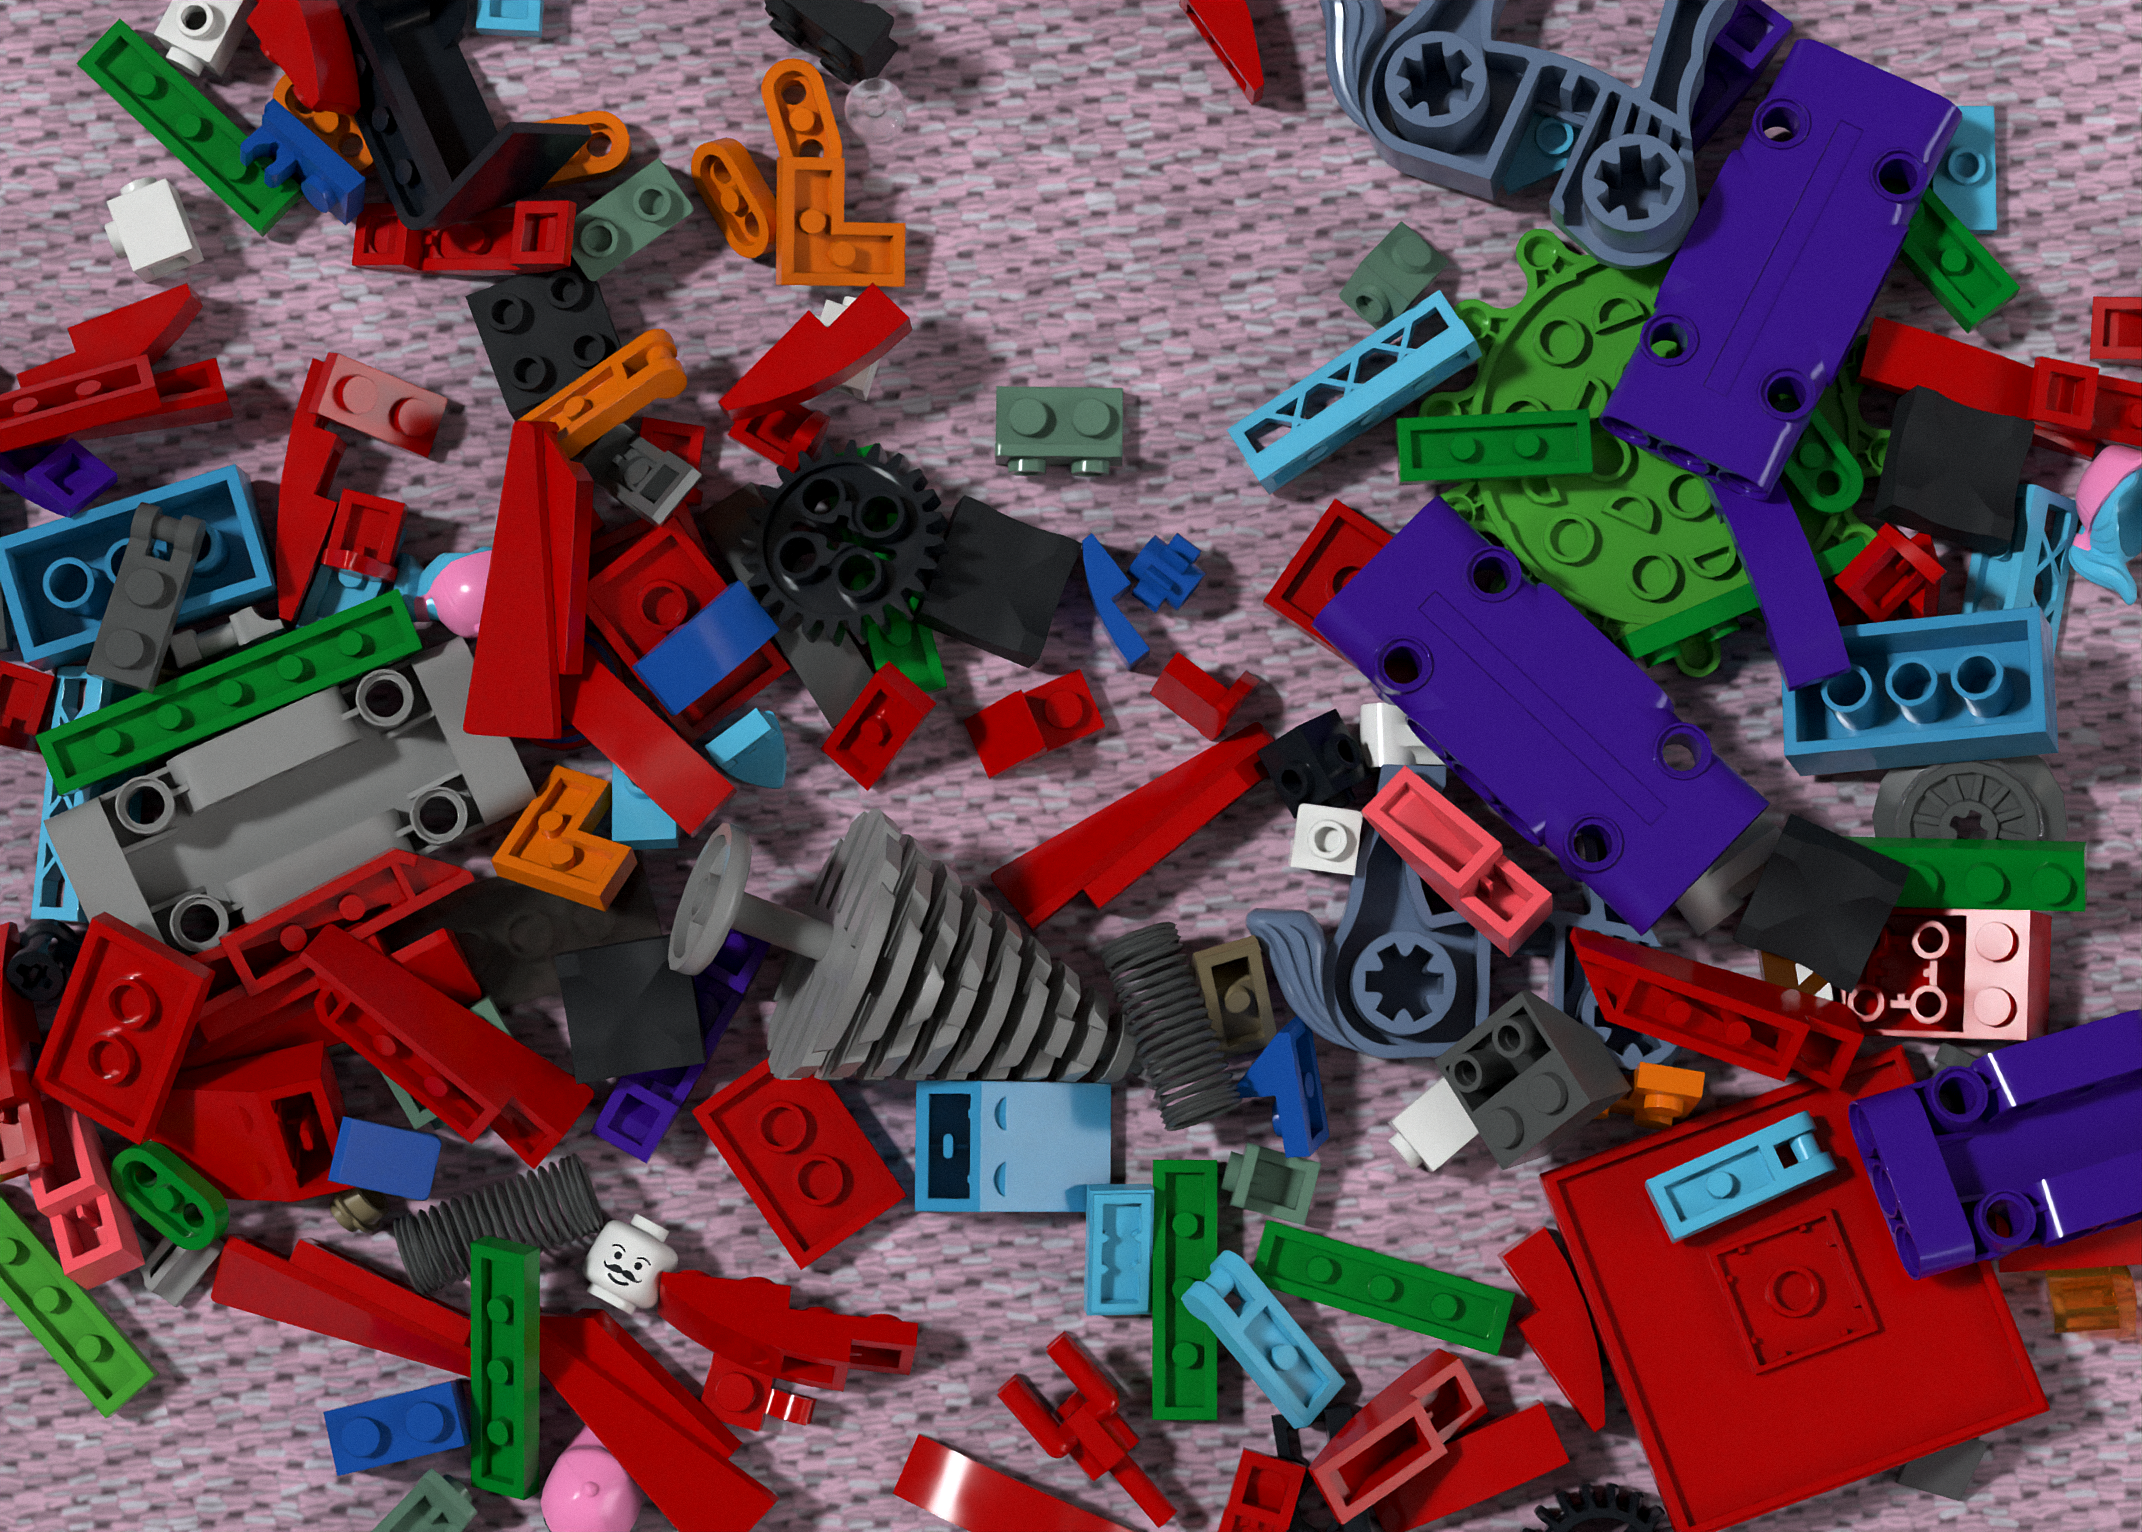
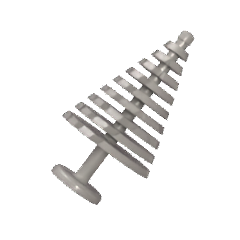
M871 808L869 814L864 811L851 823L845 840L843 841L841 838L838 840L822 867L802 913L744 892L750 870L752 847L749 834L743 828L730 823H722L712 833L701 851L677 909L670 936L669 967L671 970L693 976L700 974L713 961L730 929L788 950L773 1002L778 1001L770 1020L767 1050H772L768 1058L770 1072L774 1074L773 1077L780 1080H801L802 1078H808L811 1074H815L814 1078L820 1080H843L844 1077H850L851 1075H856L855 1078L860 1080H884L885 1076H896L895 1079L925 1080L926 1075L932 1074V1077H936L935 1080H965L968 1072H972V1078H976L975 1081H998L1006 1079L1011 1069L1012 1078H1016L1015 1081L1036 1082L1047 1077L1050 1070L1052 1071V1079H1056L1055 1082H1076L1091 1070V1080H1095L1094 1083H1115L1121 1080L1127 1071L1132 1072L1134 1077L1151 1083V1079L1145 1078L1148 1069L1141 1067L1144 1058L1136 1056L1139 1047L1132 1045L1135 1036L1128 1034L1131 1026L1124 1023L1127 1015L1120 1013L1121 1010H1119L1108 1019L1109 1001L1091 985L1080 991L1079 975L1062 961L1051 964L1049 950L1032 936L1022 937L1019 925L1002 911H992L989 900L971 885L962 886L959 876L941 860H931L928 850L911 835L901 834L898 825L880 809ZM1156 1045L1149 1048L1145 1052L1156 1051L1163 1046ZM1170 1054L1159 1056L1149 1063L1162 1061L1170 1057ZM1170 1066L1162 1067L1153 1074L1166 1072Z

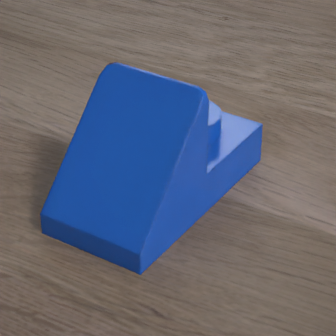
M1296 1015L1274 1036L1237 1084L1240 1098L1276 1097L1272 1106V1124L1276 1135L1283 1139L1286 1158L1309 1157L1330 1137L1313 1032Z
M343 1116L328 1180L425 1201L430 1196L442 1146L441 1139L436 1134Z

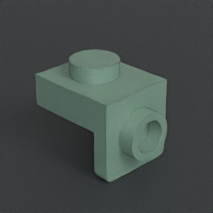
M1401 221L1363 259L1339 293V297L1359 317L1367 321L1376 330H1379L1405 313L1410 305L1441 274L1449 261Z
M1246 1142L1243 1154L1231 1151L1221 1189L1232 1192L1229 1205L1304 1226L1321 1163L1301 1157L1286 1158L1283 1152Z
M430 1468L406 1497L371 1532H463L478 1512L470 1504L472 1497L462 1483L448 1474L442 1477L434 1469Z

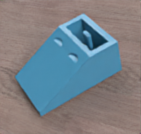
M916 1080L915 1211L1086 1212L1087 1185L1111 1184V1083Z

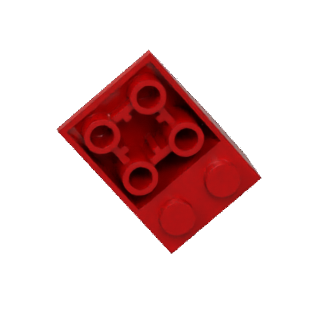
M1893 908L1852 994L1839 989V1003L1845 1004L1852 1010L1865 1036L1998 1043H2022L2048 1035L2052 916L2032 910Z
M324 1040L177 1073L151 1140L168 1148L218 1189L224 1199L295 1202L356 1188L355 1186L328 1180L343 1116H349Z

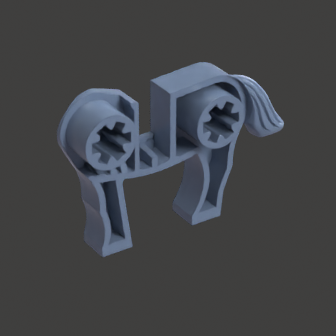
M1319 0L1326 27V72L1333 93L1341 108L1350 119L1367 132L1373 148L1388 165L1402 173L1494 201L1533 114L1536 112L1582 130L1549 201L1552 224L1597 262L1616 269L1631 270L1649 267L1667 259L1680 249L1699 212L1690 131L1692 113L1697 97L1704 86L1705 65L1709 50L1720 30L1731 19L1738 0H1665L1643 79L1637 88H1632L1613 76L1575 59L1531 46L1496 41L1498 23L1508 0H1421L1404 20L1386 34V14L1381 0Z
M1381 765L1377 773L1374 797L1404 765ZM1405 765L1437 792L1441 793L1445 788L1446 766ZM1370 823L1358 848L1355 876L1350 875L1344 910L1329 944L1317 919L1311 913L1301 909L1255 908L1246 916V927L1251 935L1256 936L1260 948L1266 954L1288 1005L1312 1031L1331 1043L1353 1049L1362 1055L1376 1059L1438 1058L1489 1017L1490 954L1505 953L1483 936L1457 911L1432 915L1422 889L1420 876L1397 854ZM1587 834L1576 838L1578 856L1581 859L1594 863L1606 858L1605 845L1600 839ZM1581 882L1585 909L1584 915L1553 910L1552 914L1513 955L1549 956L1548 1003L1596 1033L1622 1074L1631 1075L1640 1062L1671 1066L1678 1058L1683 1047L1605 1021L1570 940V934L1573 927H1580L1656 950L1662 946L1651 928L1641 937L1590 887Z

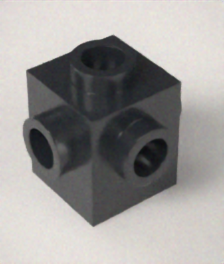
M1336 708L1298 725L1257 752L1273 780L1277 792L1286 803L1294 819L1297 818L1298 807L1302 803L1337 808L1349 805L1357 799L1352 788L1373 776L1362 756L1359 745L1352 738Z

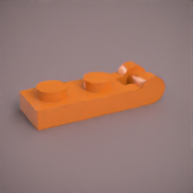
M651 329L644 332L518 420L556 422L560 428L557 434V441L569 459L575 457L586 446L617 425L626 422L634 413L656 398H673L685 390L687 376L681 362L676 359L677 349L671 334L663 329Z

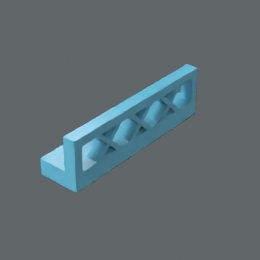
M1438 290L1228 428L1227 431L1261 485L1270 495L1481 357L1482 353L1463 320L1458 318L1442 292ZM1436 312H1439L1449 328L1419 348H1410L1415 326ZM1403 335L1401 346L1389 344ZM1380 353L1398 357L1396 363L1364 384L1357 383L1362 361L1372 354ZM1349 370L1347 381L1336 379ZM1322 387L1344 391V397L1312 418H1304L1308 398L1311 394ZM1296 405L1294 416L1283 414ZM1269 422L1291 426L1289 433L1259 453L1256 452L1247 438Z
M2018 484L2014 509L2015 523L2011 542L1991 554L1975 549L1972 550L1961 614L2040 606L2052 628L2054 655L2070 570L2069 549L2076 535L2079 515L2075 500L2038 485ZM2048 509L2056 512L2052 538L2049 541L2044 531ZM2040 574L2043 588L2041 600L2037 603L2033 589L2036 575Z
M59 666L51 729L143 691L91 677L85 672L87 666ZM80 681H87L84 706L79 712L77 704ZM146 764L66 797L59 796L47 767L31 919H55L63 922L90 924L50 839L44 820L121 787L132 778L145 776ZM144 790L139 791L132 797L128 808L131 819L139 824ZM63 876L65 879L63 906L56 907L58 881Z

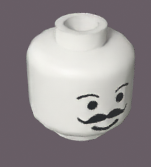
M636 1213L630 1224L619 1220L606 1222L582 1265L583 1275L591 1282L587 1292L631 1315L636 1307L642 1309L653 1307L659 1299L662 1272L673 1273L678 1264L676 1252L664 1243L669 1231Z

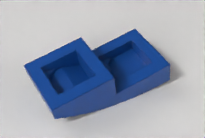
M1091 533L1082 540L1083 567L1088 592L1104 633L1127 669L1131 671L1150 655L1148 645L1115 604V602L1131 591V582Z
M738 580L726 587L687 623L677 626L637 661L632 668L671 716H674L727 676L780 629L741 580Z

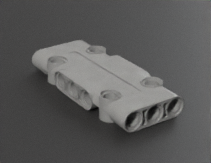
M463 637L453 638L386 669L372 671L363 679L341 689L339 686H334L306 697L187 750L168 760L166 767L145 776L132 778L121 787L44 820L50 839L89 923L93 917L105 911L187 956L220 945L218 937L393 846L425 855L443 846L451 845L460 838L525 810L530 802L537 797L510 737L466 734L463 730L474 662ZM377 685H392L403 695V706L395 715L379 717L368 709L366 705L367 695ZM146 789L155 790L163 796L165 803L163 814L154 823L146 825L136 823L129 815L130 800L139 791ZM444 800L450 803L456 810L457 823L449 832L433 834L422 826L419 818L420 811L430 801ZM205 906L213 909L218 915V931L208 941L201 943L192 942L183 932V918L191 909Z

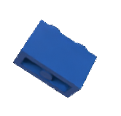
M461 1378L323 1412L337 1476L462 1447L471 1443V1419Z

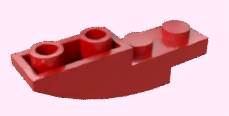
M255 0L258 4L245 21L261 40L260 49L263 54L274 64L280 66L294 84L293 92L297 99L307 108L318 113L328 111L354 116L361 107L358 75L351 41L337 0Z
M14 922L0 925V1183L54 1164L40 1093L37 1088L30 1085L35 1072L30 1048L42 1044L34 1003L17 994L8 983L6 975L11 957L21 950L17 923Z
M682 1270L677 1273L662 1272L657 1314L682 1334L706 1349L743 1367L801 1385L844 1392L848 1369L910 1375L917 1346L918 1323L902 1321L890 1314H873L868 1317L842 1315L826 1307H809L804 1310L789 1309L791 1286L775 1284L772 1280L763 1277H747L742 1280L711 1277L709 1274L699 1270Z

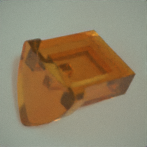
M2127 1265L2045 1270L2046 1295L2054 1333L2114 1329L2116 1342L2136 1340L2137 1297L2133 1278Z

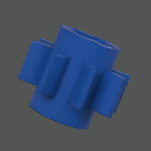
M1176 533L1169 544L1157 535H1154L1127 570V573L1138 581V584L1132 590V596L1154 613L1159 610L1164 602L1178 611L1206 575L1203 570L1194 564L1200 557L1201 550L1179 533Z

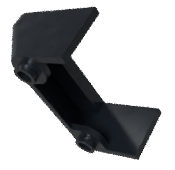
M345 0L340 6L351 41L358 75L361 107L355 113L354 118L402 224L410 230H441L536 194L593 136L588 125L509 122L498 133L458 45L474 26L477 19L478 0Z

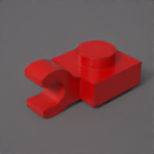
M714 1353L700 1403L721 1422L760 1432L762 1431L766 1414L804 1426L810 1424L817 1399L775 1388L776 1378L743 1367Z

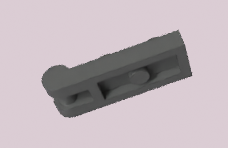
M145 502L139 504L132 520L130 539L85 671L88 675L153 694L203 543L206 530L205 520L186 514L182 519L163 515L162 507ZM156 539L174 544L169 562L151 557Z

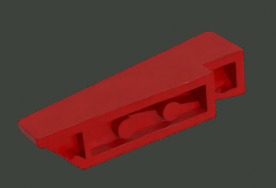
M144 354L0 394V453L63 444L71 438L76 441H84L231 419L234 415L216 358L153 374L148 355Z
M517 420L512 427L463 723V730L466 734L561 739L562 724L558 674H582L594 480L583 463L570 461L557 441V434L560 428L556 422Z
M1254 722L991 873V880L1033 932L1082 892L1099 912L1269 776L1257 752L1275 740L1262 724Z
M393 846L218 937L220 945L187 955L216 971L198 1021L247 995L251 998L308 968L307 965L301 964L299 956L327 924L336 925L360 941L473 882L475 879L471 871L462 866L452 865Z
M327 924L299 956L301 964L307 965L316 974L320 992L313 1003L319 1021L471 1144L489 1125L530 1167L535 1169L566 1135L594 1097L593 1089L585 1083L576 1084L574 1076L334 924Z
M1573 927L1570 940L1605 1021L1785 1082L1792 1068L1835 1091L1839 1090L1865 1036L1852 1010L1845 1004L1580 927Z
M442 928L394 953L391 952L383 935L373 933L360 940L460 1005L477 1001L482 996V990L453 930ZM308 967L251 998L247 995L197 1021L178 1073L320 1040L325 1041L326 1047L344 1042L318 1019L313 1002L320 992V987L315 972Z
M540 1306V1372L679 1532H749L780 1499L771 1490L728 1460L743 1443L604 1309L582 1308L573 1314L544 1313L542 1306Z

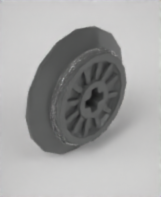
M2039 755L1890 768L1882 778L1872 814L1875 837L1967 839L1958 835L1959 823L1952 818L1955 815L1960 818H1966L1972 810L1981 814L1980 826L1986 831L1984 833L1973 831L1968 839L2065 841L2068 825L2064 795L2046 762ZM1937 908V909H1960V908Z

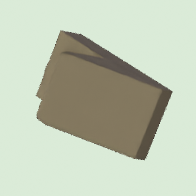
M1252 935L1193 953L1189 965L1193 966L1190 974L1196 977L1194 983L1200 987V996L1205 998L1202 1003L1203 1007L1209 1009L1205 1018L1213 1020L1207 1028L1217 1031L1215 1036L1210 1038V1041H1221L1219 1047L1213 1051L1225 1052L1218 1062L1267 1047L1277 1034L1260 947L1256 936Z

